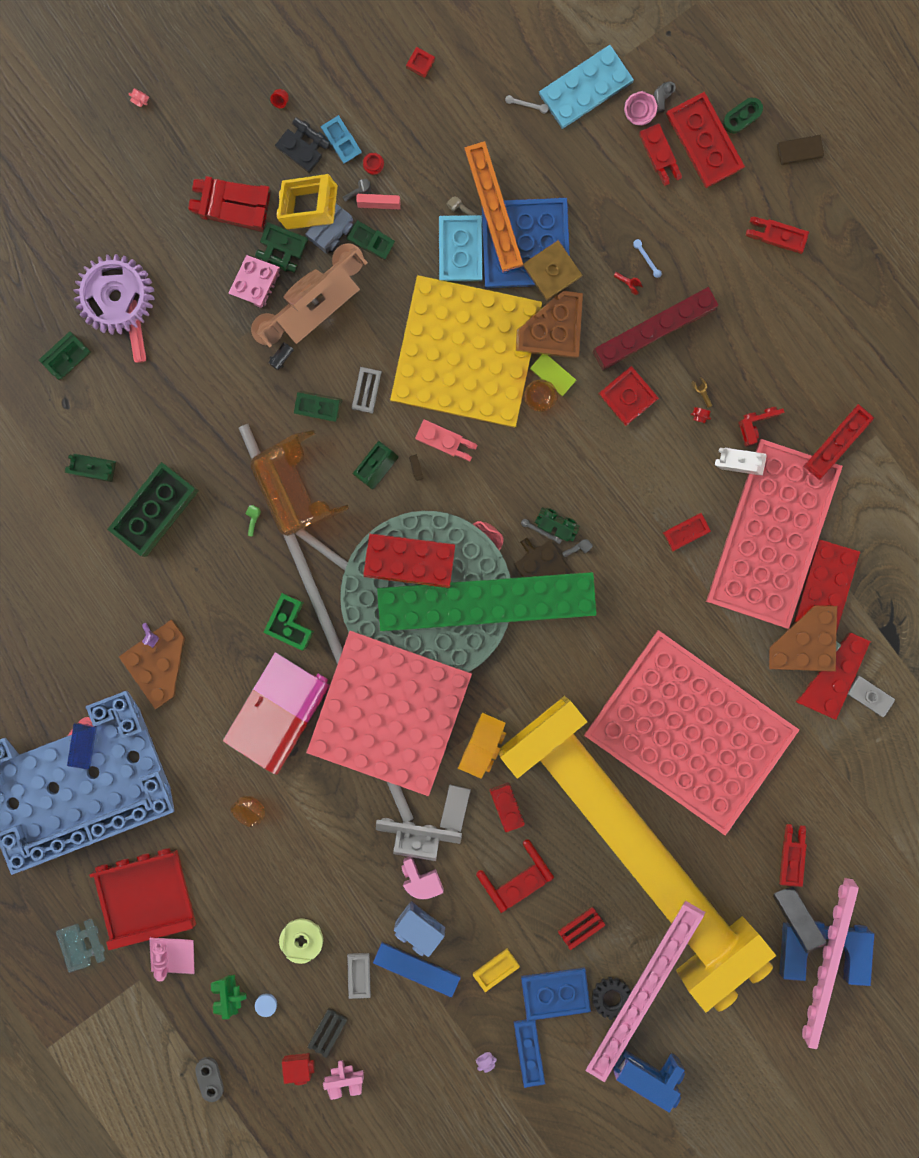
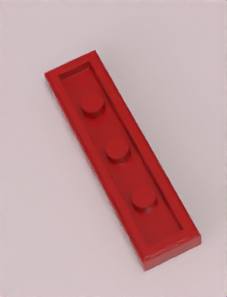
M858 404L803 467L817 479L821 480L872 422L874 417Z

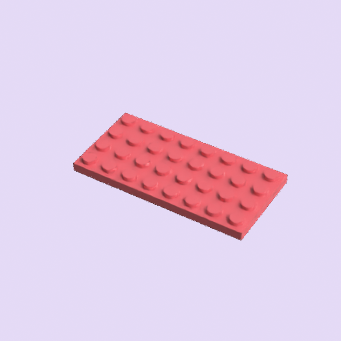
M760 439L756 452L767 454L763 476L748 473L706 602L789 629L843 466L834 464L823 478L819 480L803 467L812 457L811 455Z

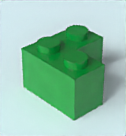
M281 593L263 633L302 651L306 650L314 630L295 622L304 602Z

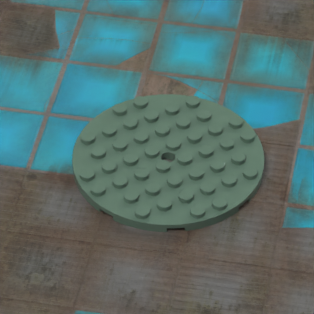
M437 511L410 512L391 518L370 532V534L455 544L451 583L510 578L505 560L491 539L470 522L448 513ZM369 534L362 539L349 559L341 584V610L348 632L350 630L467 672L472 671L491 655L503 638L509 622L380 631L377 588L421 584L364 577Z

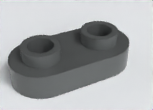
M204 1057L196 1065L195 1072L202 1097L208 1102H215L222 1096L224 1086L217 1062L211 1057ZM207 1067L210 1072L204 1073L203 1068ZM208 1089H214L215 1094H210Z

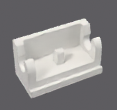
M730 448L719 449L721 458L716 459L715 466L723 470L763 476L767 454Z

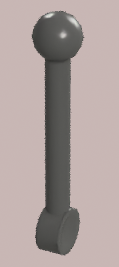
M523 519L521 521L523 527H529L554 542L561 543V539L529 523V520Z

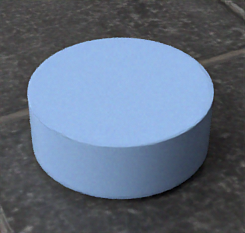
M262 994L255 1002V1010L262 1017L271 1016L277 1008V1000L271 994Z

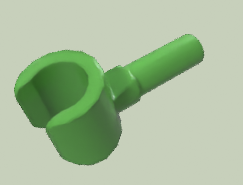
M254 505L249 506L246 511V515L251 517L248 536H253L256 520L261 514V510Z

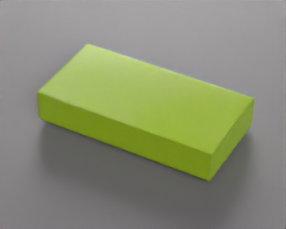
M542 354L530 368L533 373L561 397L576 382L574 377L548 355Z

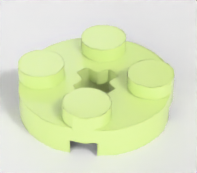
M303 918L290 921L281 932L279 939L280 949L287 956L286 958L294 963L302 964L311 961L320 953L323 945V935L319 925ZM300 935L307 939V943H304L303 946H299V942L295 941Z

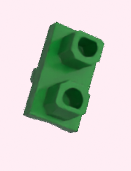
M228 975L211 983V992L213 994H220V1000L215 1001L213 1004V1013L222 1015V1019H230V1016L238 1014V1008H241V1001L247 998V994L240 992V986L236 985L235 975Z

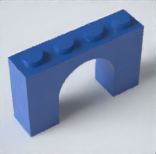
M814 921L824 939H829L828 929L830 926H824V923ZM783 922L779 974L783 979L805 981L808 953L804 951L789 923ZM854 925V928H848L843 947L845 952L843 979L851 985L871 986L874 933L867 926Z

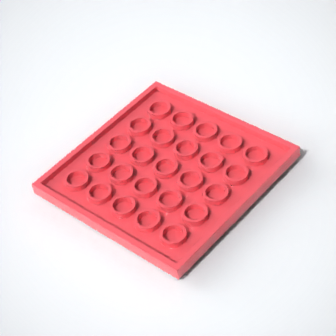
M350 630L307 753L429 796L472 673Z

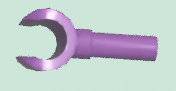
M143 623L142 627L146 636L142 642L153 648L159 637L150 631L147 623Z

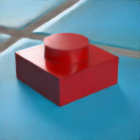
M416 47L406 64V68L425 78L435 61V56Z

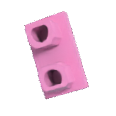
M342 1060L338 1061V1068L331 1069V1075L333 1076L325 1077V1082H323L324 1090L328 1091L331 1100L342 1097L341 1087L349 1086L350 1096L360 1095L362 1093L364 1073L363 1070L353 1072V1066H345Z

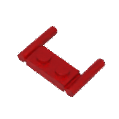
M529 839L524 840L522 844L535 864L500 886L497 890L483 870H479L476 873L477 878L500 913H503L509 907H512L554 878Z

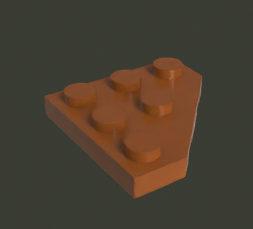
M569 291L558 293L517 329L516 351L578 358L583 293Z
M814 605L800 620L792 625L785 634L770 646L769 669L836 671L837 606Z
M170 620L153 632V634L159 637L153 648L140 641L119 656L155 709H158L175 697V687L185 636L173 620Z

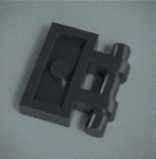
M296 117L292 122V125L298 128L296 133L294 134L287 129L275 144V147L310 173L322 158V154L317 149L321 146L327 150L331 143L325 139L322 133H317L310 128L309 123L306 121L302 122ZM304 135L313 140L310 145L302 140Z

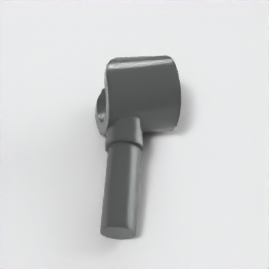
M368 179L359 180V188L343 196L344 201L351 199L357 194L370 193L371 186Z
M584 539L574 547L562 552V554L566 557L577 552L579 549L585 554L593 545L589 540Z

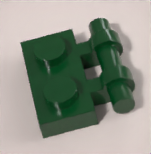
M268 222L260 240V243L267 246L265 252L258 249L255 257L280 267L282 271L287 272L288 270L295 273L298 265L291 263L292 257L301 259L308 238ZM274 250L285 253L283 259L274 256Z

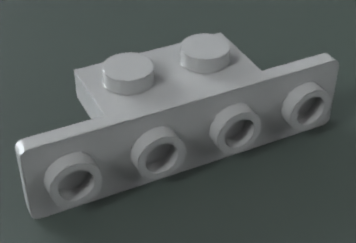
M382 818V820L376 821L377 831L396 833L393 852L395 855L436 861L439 841L460 844L462 833H458L457 830L451 828L440 830L432 825L421 827L415 826L412 822L396 823L389 818Z

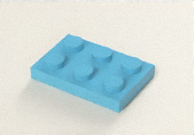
M482 215L439 216V281H482Z

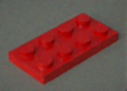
M705 91L666 112L667 118L705 188L744 169L745 166Z
M369 533L363 576L450 588L455 544Z
M818 540L793 622L800 620L814 605L837 606V633L860 551Z

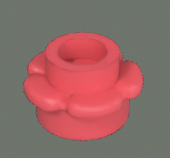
M136 88L133 89L132 93L129 92V96L132 97L130 99L132 103L139 107H142L143 104L148 105L149 96Z

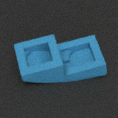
M339 115L320 127L343 164L362 153Z

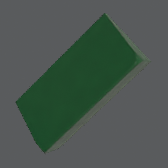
M378 440L352 474L373 490L396 462L398 455Z

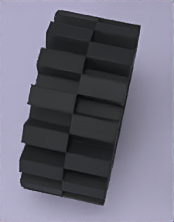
M608 977L607 980L603 978L600 984H596V989H593L592 999L597 1012L602 1017H608L609 1020H613L619 1014L631 991L623 980L620 981L617 977L615 979ZM614 990L620 994L621 999L617 1005L609 1006L604 1002V996L608 991Z

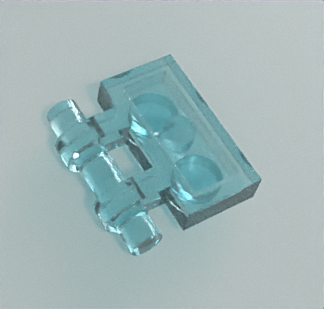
M92 919L84 921L86 930L81 931L77 923L56 931L69 973L90 966L91 961L89 957L95 955L97 963L105 960L103 954L105 950L103 944L100 945L97 936L99 931L97 926H94ZM89 937L92 948L86 949L83 938Z

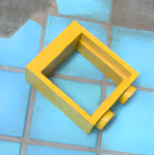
M329 174L283 180L281 190L279 191L280 201L279 209H277L276 213L277 219L286 229L333 224L338 185ZM318 193L316 211L294 213L296 196Z

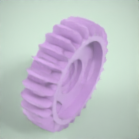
M117 254L114 255L113 260L109 255H106V261L98 257V264L90 261L92 265L90 269L84 266L85 275L79 273L82 281H75L80 286V289H74V292L80 295L74 298V301L80 303L76 308L82 311L80 313L82 318L87 317L85 320L87 324H92V327L96 330L100 327L102 333H105L107 328L108 332L112 335L115 329L119 334H122V328L130 332L129 325L132 324L137 328L136 321L139 320L144 323L141 316L143 314L149 316L146 307L153 308L148 300H154V297L149 294L154 291V288L148 286L152 281L150 278H146L148 273L142 271L143 267L140 264L136 265L133 259L128 262V258L123 256L120 261V257ZM111 269L123 270V275L103 276L102 273ZM114 290L121 292V297L118 301H111L110 294ZM135 295H140L135 309L130 314L127 313ZM92 297L103 311V314L99 317L96 316L90 307L89 299Z

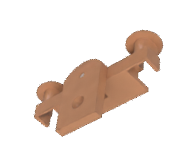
M353 244L339 246L333 253V266L323 274L315 269L288 290L283 297L288 303L285 308L276 315L265 313L255 318L251 327L253 338L258 343L267 345L270 348L272 344L279 341L285 331L296 344L360 290L350 276L358 273L362 265L368 263L364 259L361 250ZM319 294H322V295H323V296H321L320 298L316 299V297H317Z

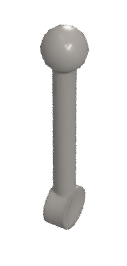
M511 95L505 98L508 104L516 103L540 110L543 114L547 113L549 109L546 104L540 106L514 99Z

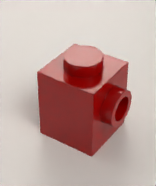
M310 1053L284 1056L282 1060L284 1084L304 1085L307 1081H310L312 1073H315V1062L310 1060Z

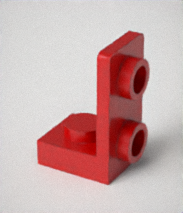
M775 406L765 409L764 414L756 415V412L744 415V419L738 423L745 447L757 443V438H759L757 427L753 426L752 423L779 416L785 413L784 409L777 410Z

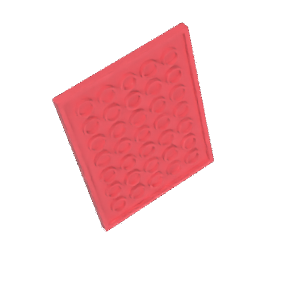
M657 630L584 736L719 832L726 835L794 739L799 729Z

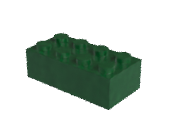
M160 462L107 530L138 555L147 557L199 490L167 464Z

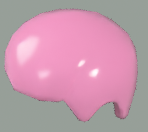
M640 91L629 96L625 102L624 112L631 123L644 125L650 123L656 116L657 103L653 95Z

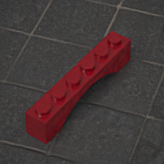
M707 287L597 346L592 353L602 371L661 337L715 311L719 305L710 288Z

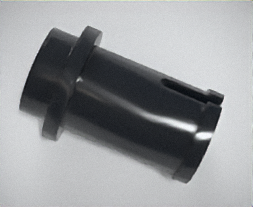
M283 342L274 356L269 357L270 361L268 363L276 370L283 368L284 362L294 349Z

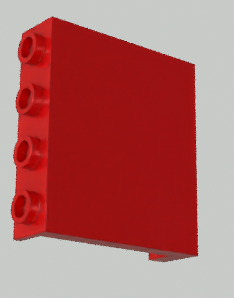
M165 848L157 851V855L142 854L137 856V860L130 862L128 858L119 860L115 866L108 867V864H103L95 867V871L89 874L90 878L94 877L109 936V940L106 942L108 950L147 941L150 938H159L193 929L196 925L178 850L171 851L170 848Z

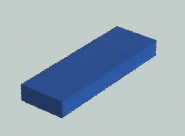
M535 1020L514 1021L524 1088L544 1085L545 1079Z

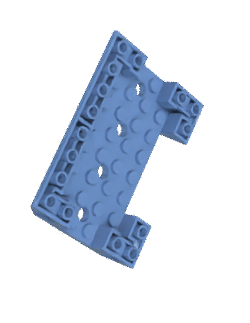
M128 691L86 706L93 727L19 755L6 737L0 739V848L11 875L174 812L168 780L141 711ZM130 751L139 753L140 758L138 762L130 761ZM91 766L99 769L100 773L97 778L89 775V768ZM50 782H56L59 785L58 793H52L49 790ZM11 797L18 799L19 807L17 809L10 807L9 799Z

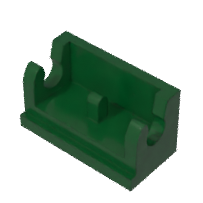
M69 331L39 359V362L53 376L61 380L91 351L74 333Z
M299 391L296 396L294 414L336 422L339 418V408L342 404V399Z
M70 454L68 456L70 465L66 466L65 473L113 482L116 461L80 454Z

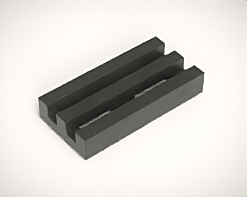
M328 1008L307 1048L313 1049L316 1053H320L323 1057L327 1058L347 1021V1017ZM329 1016H334L319 1045L314 1044ZM337 1019L341 1020L326 1049H323L322 1047Z

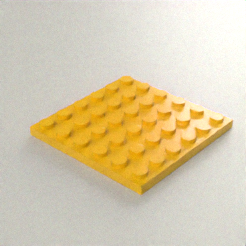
M417 275L390 401L515 428L531 353L516 351L517 329L541 309L542 302Z

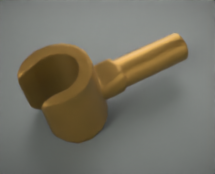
M700 377L702 384L697 387L695 382L692 381V386L701 394L707 408H709L712 404L706 392L707 383Z

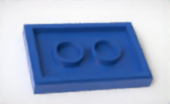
M585 967L521 976L527 1021L591 1012Z

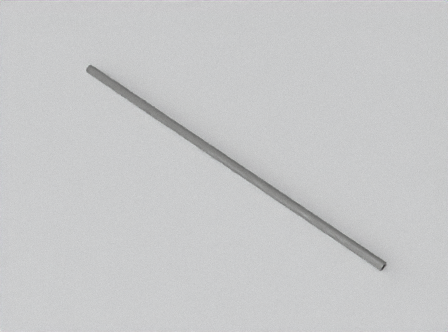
M249 424L239 427L242 438L338 664L343 651ZM387 782L403 822L414 819L401 787Z

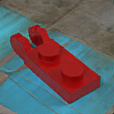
M658 123L640 131L639 136L663 185L666 186L670 183L669 177L664 170L670 167L676 180L682 179L676 159L660 124Z
M750 218L749 223L758 227H765V230L762 233L748 229L746 236L796 253H803L809 231L770 219Z
M786 824L779 884L802 887L807 846L805 843L806 827L800 825L798 829V842H792L793 827L791 824Z

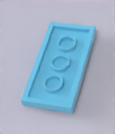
M609 45L540 90L539 95L544 103L548 105L550 112L563 129L633 83L634 79L611 45Z

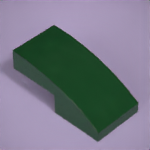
M356 220L346 240L383 260L386 259L395 243L390 237L378 230H373L359 220Z

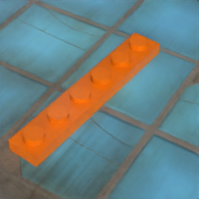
M484 141L464 147L501 270L505 272L521 267L523 262L486 143Z

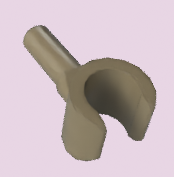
M452 197L447 202V206L453 212L459 208L469 216L476 215L465 207L458 197Z

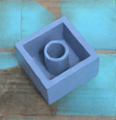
M412 901L395 921V936L404 943L408 941L412 944V949L421 956L425 954L429 957L445 936V927Z

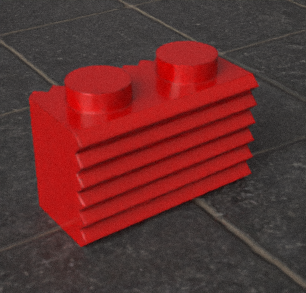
M507 782L491 788L490 793L505 833L523 827L525 822L511 784Z

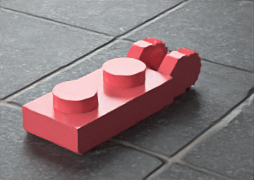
M423 419L415 437L417 441L469 462L472 457L467 453L457 450L460 443L475 450L478 446L464 439L463 436Z

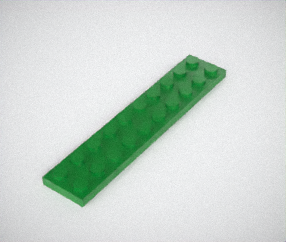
M593 572L450 583V588L429 585L377 588L380 631L596 616Z

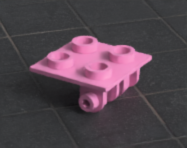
M246 255L229 294L254 303L259 308H262L263 305L266 306V301L269 297L267 294H271L270 288L275 287L273 284H275L280 276V267Z
M149 939L151 972H154V978L157 981H163L167 973H195L193 940Z

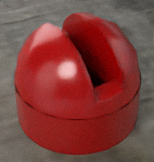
M284 89L275 90L270 97L271 103L276 108H284L289 100V95Z

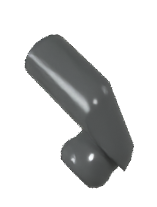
M664 82L655 90L656 113L665 111V100L676 90L673 82Z

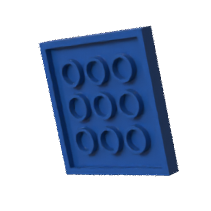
M567 198L503 200L523 264L557 240H559L569 255ZM482 208L485 288L536 286L523 266L502 272Z

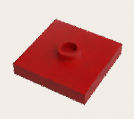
M632 366L598 393L625 427L659 399Z

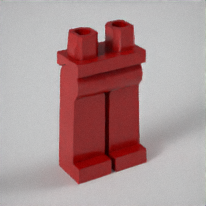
M205 176V180L194 179L192 191L202 194L201 201L190 199L188 207L190 212L199 215L203 220L210 219L264 232L267 218L266 211H268L271 197L269 186L226 182L212 179L209 176Z

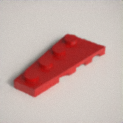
M848 633L840 643V648L836 651V671H820L795 702L837 720L871 641L853 633Z

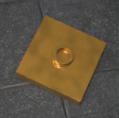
M559 240L523 264L524 269L546 301L583 276Z

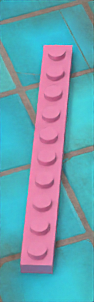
M687 901L684 902L587 1066V1072L603 1082L606 1081L704 917V911Z

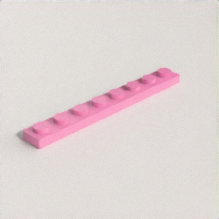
M844 878L843 885L839 887V902L833 910V925L828 929V945L823 949L824 960L822 966L818 968V984L813 988L812 1006H809L807 1012L808 1023L803 1027L802 1036L808 1047L813 1049L818 1048L859 889L853 879Z

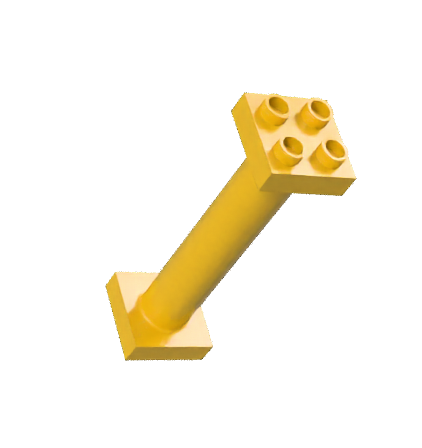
M563 696L500 747V758L517 779L541 761L671 924L685 901L705 912L704 917L688 942V945L696 954L676 971L689 993L705 1012H708L713 1007L718 1012L725 1010L737 999L738 994L735 989L744 981L749 979L752 983H757L771 972L773 966L769 961L776 956L775 953L743 916L731 926H728L573 734L586 724L587 720L567 697Z

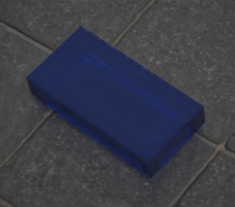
M81 723L73 724L67 766L90 769L97 726L93 727V725Z

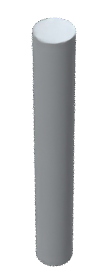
M300 526L295 530L294 533L343 570L346 569L347 561Z

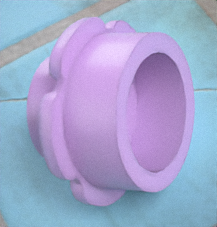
M490 1052L484 1053L476 1060L477 1069L489 1072L495 1067L497 1059Z

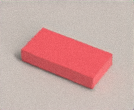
M357 194L356 202L358 208L400 209L401 201L399 195Z

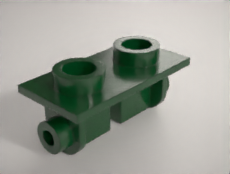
M542 507L539 516H537L534 522L538 525V528L551 533L553 527L558 528L555 536L567 542H573L580 528L575 520L568 517L563 518L551 508L545 509Z

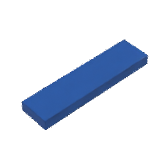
M381 942L373 964L451 998L460 980V976L383 942Z

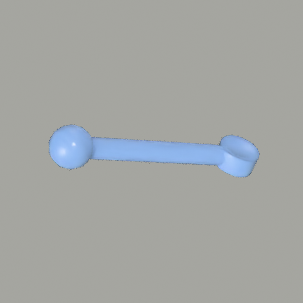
M635 240L633 243L634 248L639 249L653 270L654 277H661L662 272L657 270L642 248L641 240Z

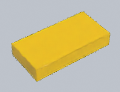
M507 948L476 970L473 976L484 992H487L520 968V965Z

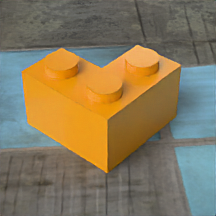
M482 713L458 769L482 779L485 771L490 772L494 760H496L501 749L497 745L498 743L502 744L506 732L503 731L506 723Z

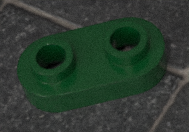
M751 97L729 111L723 120L725 130L735 134L756 121L763 112L762 102L757 98ZM752 108L754 113L750 114L747 109ZM731 120L736 121V122H737V125H736V126H732L731 123H730V121H731Z

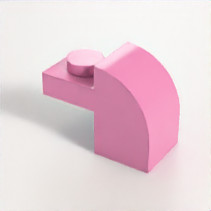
M413 857L404 858V865L401 867L404 876L410 879L404 881L403 886L411 896L418 899H429L444 892L436 869L420 875Z

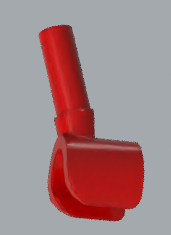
M617 272L614 274L615 278L629 286L634 295L639 294L634 287L640 286L643 288L638 278L629 279Z

